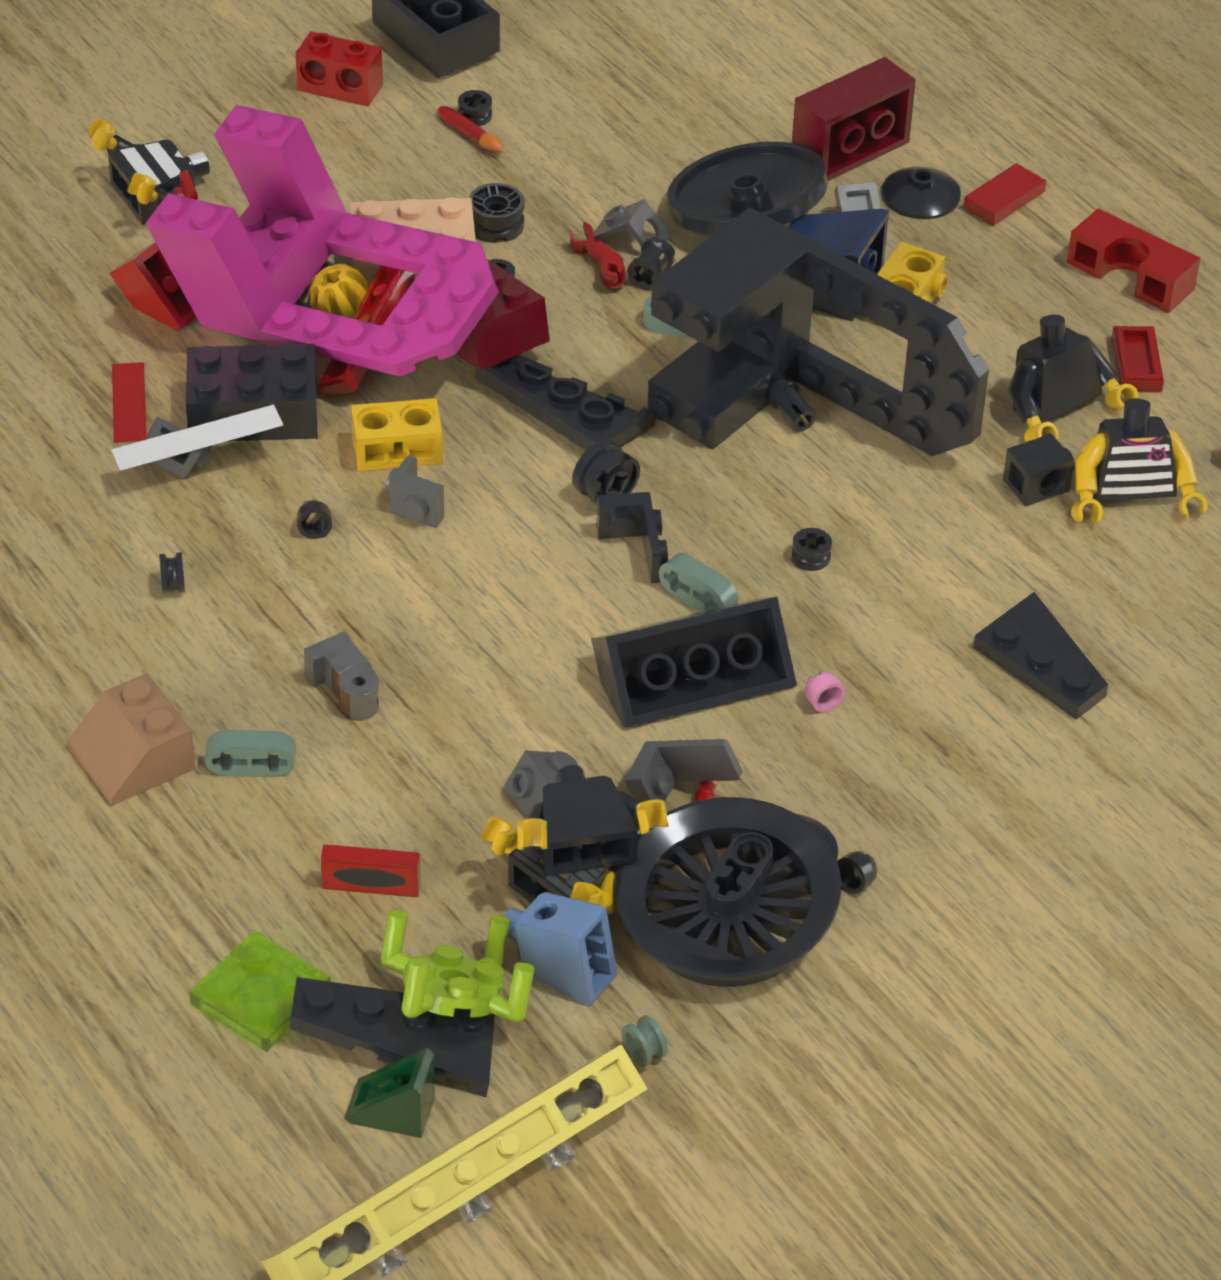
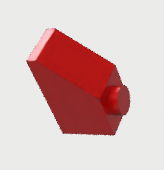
M156 242L137 252L109 273L133 308L161 323L179 330L196 317Z

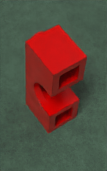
M1097 208L1071 231L1067 263L1098 279L1103 278L1108 272L1116 269L1134 271L1138 274L1134 296L1170 313L1195 290L1201 258Z

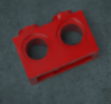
M310 31L295 52L297 90L369 107L383 86L382 47L369 45L362 41H352L330 36L327 33Z

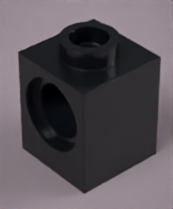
M1048 434L1007 448L1003 481L1023 505L1027 507L1070 491L1072 472L1075 469L1074 458L1071 452L1064 448L1052 434Z

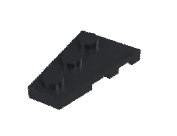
M1035 592L975 635L973 648L1076 720L1107 695L1108 683Z

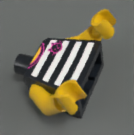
M1140 398L1126 400L1124 402L1123 418L1103 420L1099 424L1097 434L1089 439L1076 457L1075 493L1080 495V500L1075 502L1071 509V516L1075 521L1081 522L1083 520L1082 510L1085 505H1088L1091 509V522L1097 523L1103 515V508L1098 501L1177 497V489L1182 490L1183 494L1178 502V510L1181 515L1189 517L1186 503L1190 498L1198 501L1201 514L1206 513L1208 508L1206 498L1202 494L1195 492L1194 486L1198 484L1190 452L1177 432L1167 429L1162 418L1157 416L1150 417L1151 404L1149 401Z

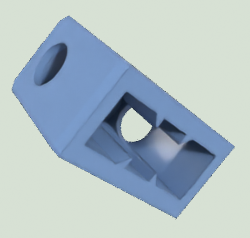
M545 892L539 894L524 912L511 908L505 913L504 916L510 919L507 938L518 942L522 963L534 966V978L587 1006H591L617 976L605 907Z

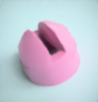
M822 671L815 678L813 676L808 678L805 685V694L816 711L827 712L836 708L843 701L846 689L836 676L830 672Z

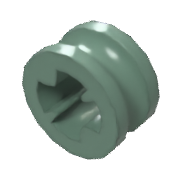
M644 1015L639 1018L637 1026L627 1024L622 1028L621 1035L625 1048L630 1057L640 1067L650 1065L652 1057L661 1059L667 1055L668 1046L665 1036L659 1025L650 1016Z

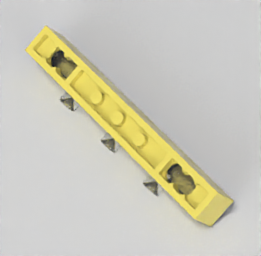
M622 1044L597 1055L261 1262L271 1280H342L372 1262L380 1278L408 1262L399 1246L400 1243L456 1208L466 1224L483 1216L494 1208L484 1191L540 1156L549 1171H553L569 1162L577 1155L570 1145L568 1138L647 1090V1087Z

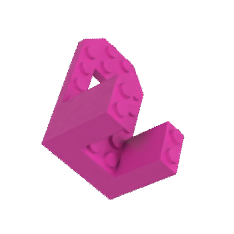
M239 105L232 109L216 130L214 136L250 204L241 217H238L234 208L168 193L145 223L202 327L273 345L292 343L315 344L316 356L399 377L417 370L416 363L437 355L440 361L455 355L499 293L481 243L347 213L303 120ZM331 253L419 274L382 326L295 305Z

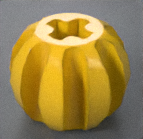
M336 264L323 268L312 278L308 299L312 309L353 319L369 286L364 276L358 270L346 264Z

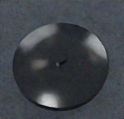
M755 142L719 150L693 162L673 179L667 196L671 215L676 223L689 231L713 236L749 207L782 225L789 223L804 215L818 204L827 190L828 180L825 164L815 151L794 143Z

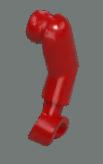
M583 222L584 233L587 238L583 242L577 241L570 229L571 249L579 254L588 253V256L599 264L600 279L603 285L608 289H617L624 285L627 275L623 257L601 240L596 241L593 228L589 223Z

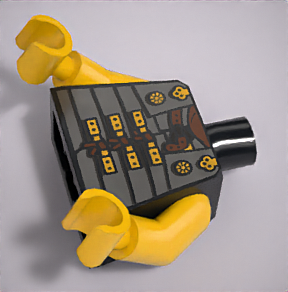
M499 817L489 818L480 838L483 841L493 843L491 850L496 855L501 856L504 852L508 854V886L531 903L539 894L547 892L603 906L607 910V916L616 912L615 883L619 865L546 876L544 871V849H541V847L533 849L524 847V850H518L517 831H515L513 825Z

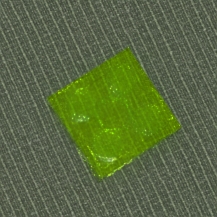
M254 930L189 991L190 1004L267 1052L290 1030L289 1025L296 977L331 982V977Z

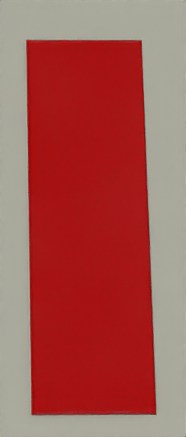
M144 362L112 364L114 442L143 441L146 439Z

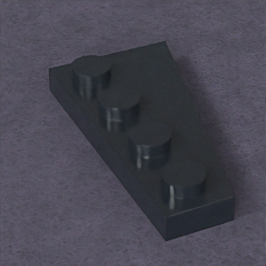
M517 355L493 366L483 368L481 371L476 369L475 378L585 451L593 444L602 440H611L617 445H621L655 426L656 411L644 406L640 411H636L624 406L625 398L609 392L606 397L588 391V383L574 377L570 379L552 376L553 368L522 355Z
M296 977L289 1025L290 1030L348 1050H352L355 1046L370 1050L378 1055L377 1060L388 1064L428 1048L434 1053L435 1080L446 1083L447 1078L470 1085L469 1092L483 1097L487 1096L490 1081L495 1014L470 1017L471 1009L455 1008L453 1017L426 1011L415 1018H408L402 1012L404 992Z

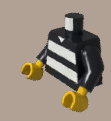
M100 118L94 119L88 130V135L92 138L91 142L95 149L102 151L107 147L111 185L142 225H145L168 193L175 195V188L180 187L179 172L188 170L194 186L195 178L210 173L208 159L202 151L184 157L170 140L133 144L119 135L113 136L115 132L113 125Z

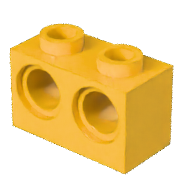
M904 242L899 243L877 274L930 303L936 297L941 298L948 284V275L944 274L946 256Z
M437 398L351 405L352 439L357 472L399 468L408 455L417 458V466L443 464V432Z

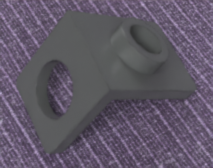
M643 199L626 207L622 204L617 205L608 211L595 230L594 239L596 241L602 240L628 229L640 246H642L648 239L643 229L645 221L653 226L656 238L667 241L670 233L646 200Z

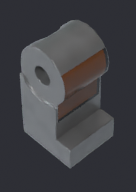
M345 632L304 648L305 677L313 687L325 683L338 698L339 709L346 718L354 721H363L376 715L379 710V699L377 696L379 678L370 663Z

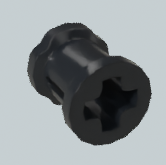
M656 237L648 238L641 246L640 256L632 260L628 266L627 273L630 281L640 289L652 290V281L663 274L664 270L669 269L675 262V250L672 245L663 239ZM664 253V257L661 260L659 257ZM641 268H643L644 270L640 275L639 271Z

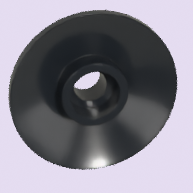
M907 167L893 172L884 180L882 198L890 209L900 215L914 219H935L943 217L956 209L960 202L961 190L958 183L945 172L929 167Z

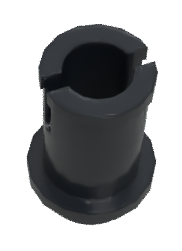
M780 379L770 386L768 390L770 406L774 409H779L791 423L794 430L801 432L808 429L801 421L799 415H803L811 426L814 424L817 414L801 397L799 387L795 382Z

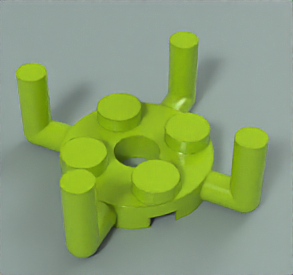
M402 910L389 911L381 953V963L384 967L403 975L402 988L405 987L402 1012L406 1017L415 1018L426 1011L453 1017L455 1008L471 1009L470 1017H482L492 1013L514 1023L521 1022L525 1018L535 970L534 966L528 963H516L509 998L502 996L505 974L502 963L510 926L509 918L502 915L491 917L484 957L478 961L463 957L461 949L450 945L436 946L433 954L413 958L402 953L408 914Z

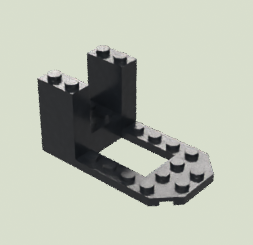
M750 207L652 281L651 315L698 342L648 380L647 408L657 412V419L664 421L711 449H715L769 405L768 390L774 382L780 379H787L788 381L804 385L808 389L815 391L930 456L971 444L981 435L989 369L980 354L973 356L962 338L967 332L957 316ZM814 290L908 340L902 392L810 342Z

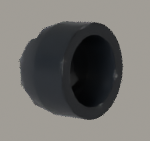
M313 499L304 502L299 507L296 517L297 527L303 536L317 539L324 537L330 532L332 528V514L325 503ZM311 513H315L312 522H306Z
M854 851L837 861L840 869L841 887L850 893L863 891L876 878L877 865L874 858L869 854Z

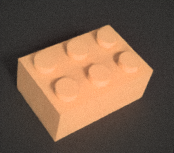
M449 197L445 199L350 202V214L476 242L472 198ZM352 258L353 268L364 276L370 287L381 265Z

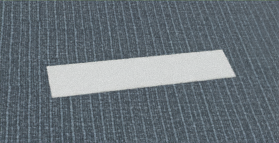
M270 405L114 448L111 451L120 471L280 427L283 426V423L275 406Z

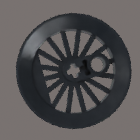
M710 798L692 802L667 812L669 827H654V829L646 834H641L640 832L637 841V862L619 865L615 883L616 905L624 928L633 941L646 954L674 973L688 980L710 986L736 987L755 984L777 976L790 968L811 951L828 932L836 917L841 898V876L837 859L830 845L818 830L792 811L769 802L750 798ZM727 848L719 860L715 849ZM703 852L711 873L709 874L691 856ZM773 858L778 859L779 861L774 863ZM677 865L688 877L670 869ZM794 872L798 875L796 878L784 880ZM658 885L670 891L654 890V888ZM809 895L811 900H801L794 898ZM647 910H662L663 912L649 915ZM790 919H799L804 921L802 924H799ZM731 931L734 933L743 959L728 953ZM771 933L787 940L782 944ZM719 935L718 947L711 946ZM748 935L766 953L755 956Z

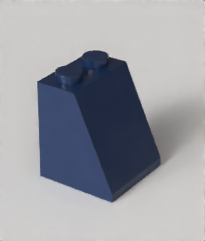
M880 208L807 214L793 220L788 228L875 274H878L884 265L889 210ZM814 290L812 309L849 321H853L858 314Z

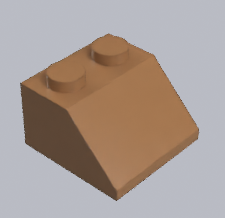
M148 673L105 690L67 740L69 749L111 806L195 770L192 730Z

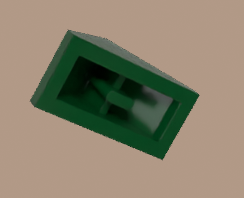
M425 1048L358 1078L344 1118L354 1125L422 1138L435 1100L434 1053Z

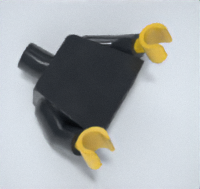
M1054 314L1040 319L1039 337L1020 345L1018 348L1016 369L1008 387L1013 401V410L1018 412L1022 423L1027 422L1029 426L1025 431V442L1048 434H1052L1058 440L1059 432L1057 427L1053 423L1046 421L1102 395L1101 387L1103 386L1108 390L1105 395L1106 404L1113 410L1124 409L1120 393L1123 394L1125 400L1139 397L1138 391L1133 385L1118 384L1115 379L1117 373L1089 337L1065 326V318Z
M565 766L556 774L557 783H550L542 788L543 802L533 805L526 818L518 821L517 845L518 850H524V847L531 849L541 847V849H544V871L546 876L636 863L638 831L641 834H646L654 829V827H669L665 802L655 799L638 803L624 791H618L610 777L603 775L585 778L584 771L580 766Z

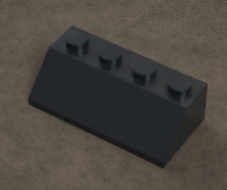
M777 596L758 598L591 638L601 684L623 727H630L797 686Z

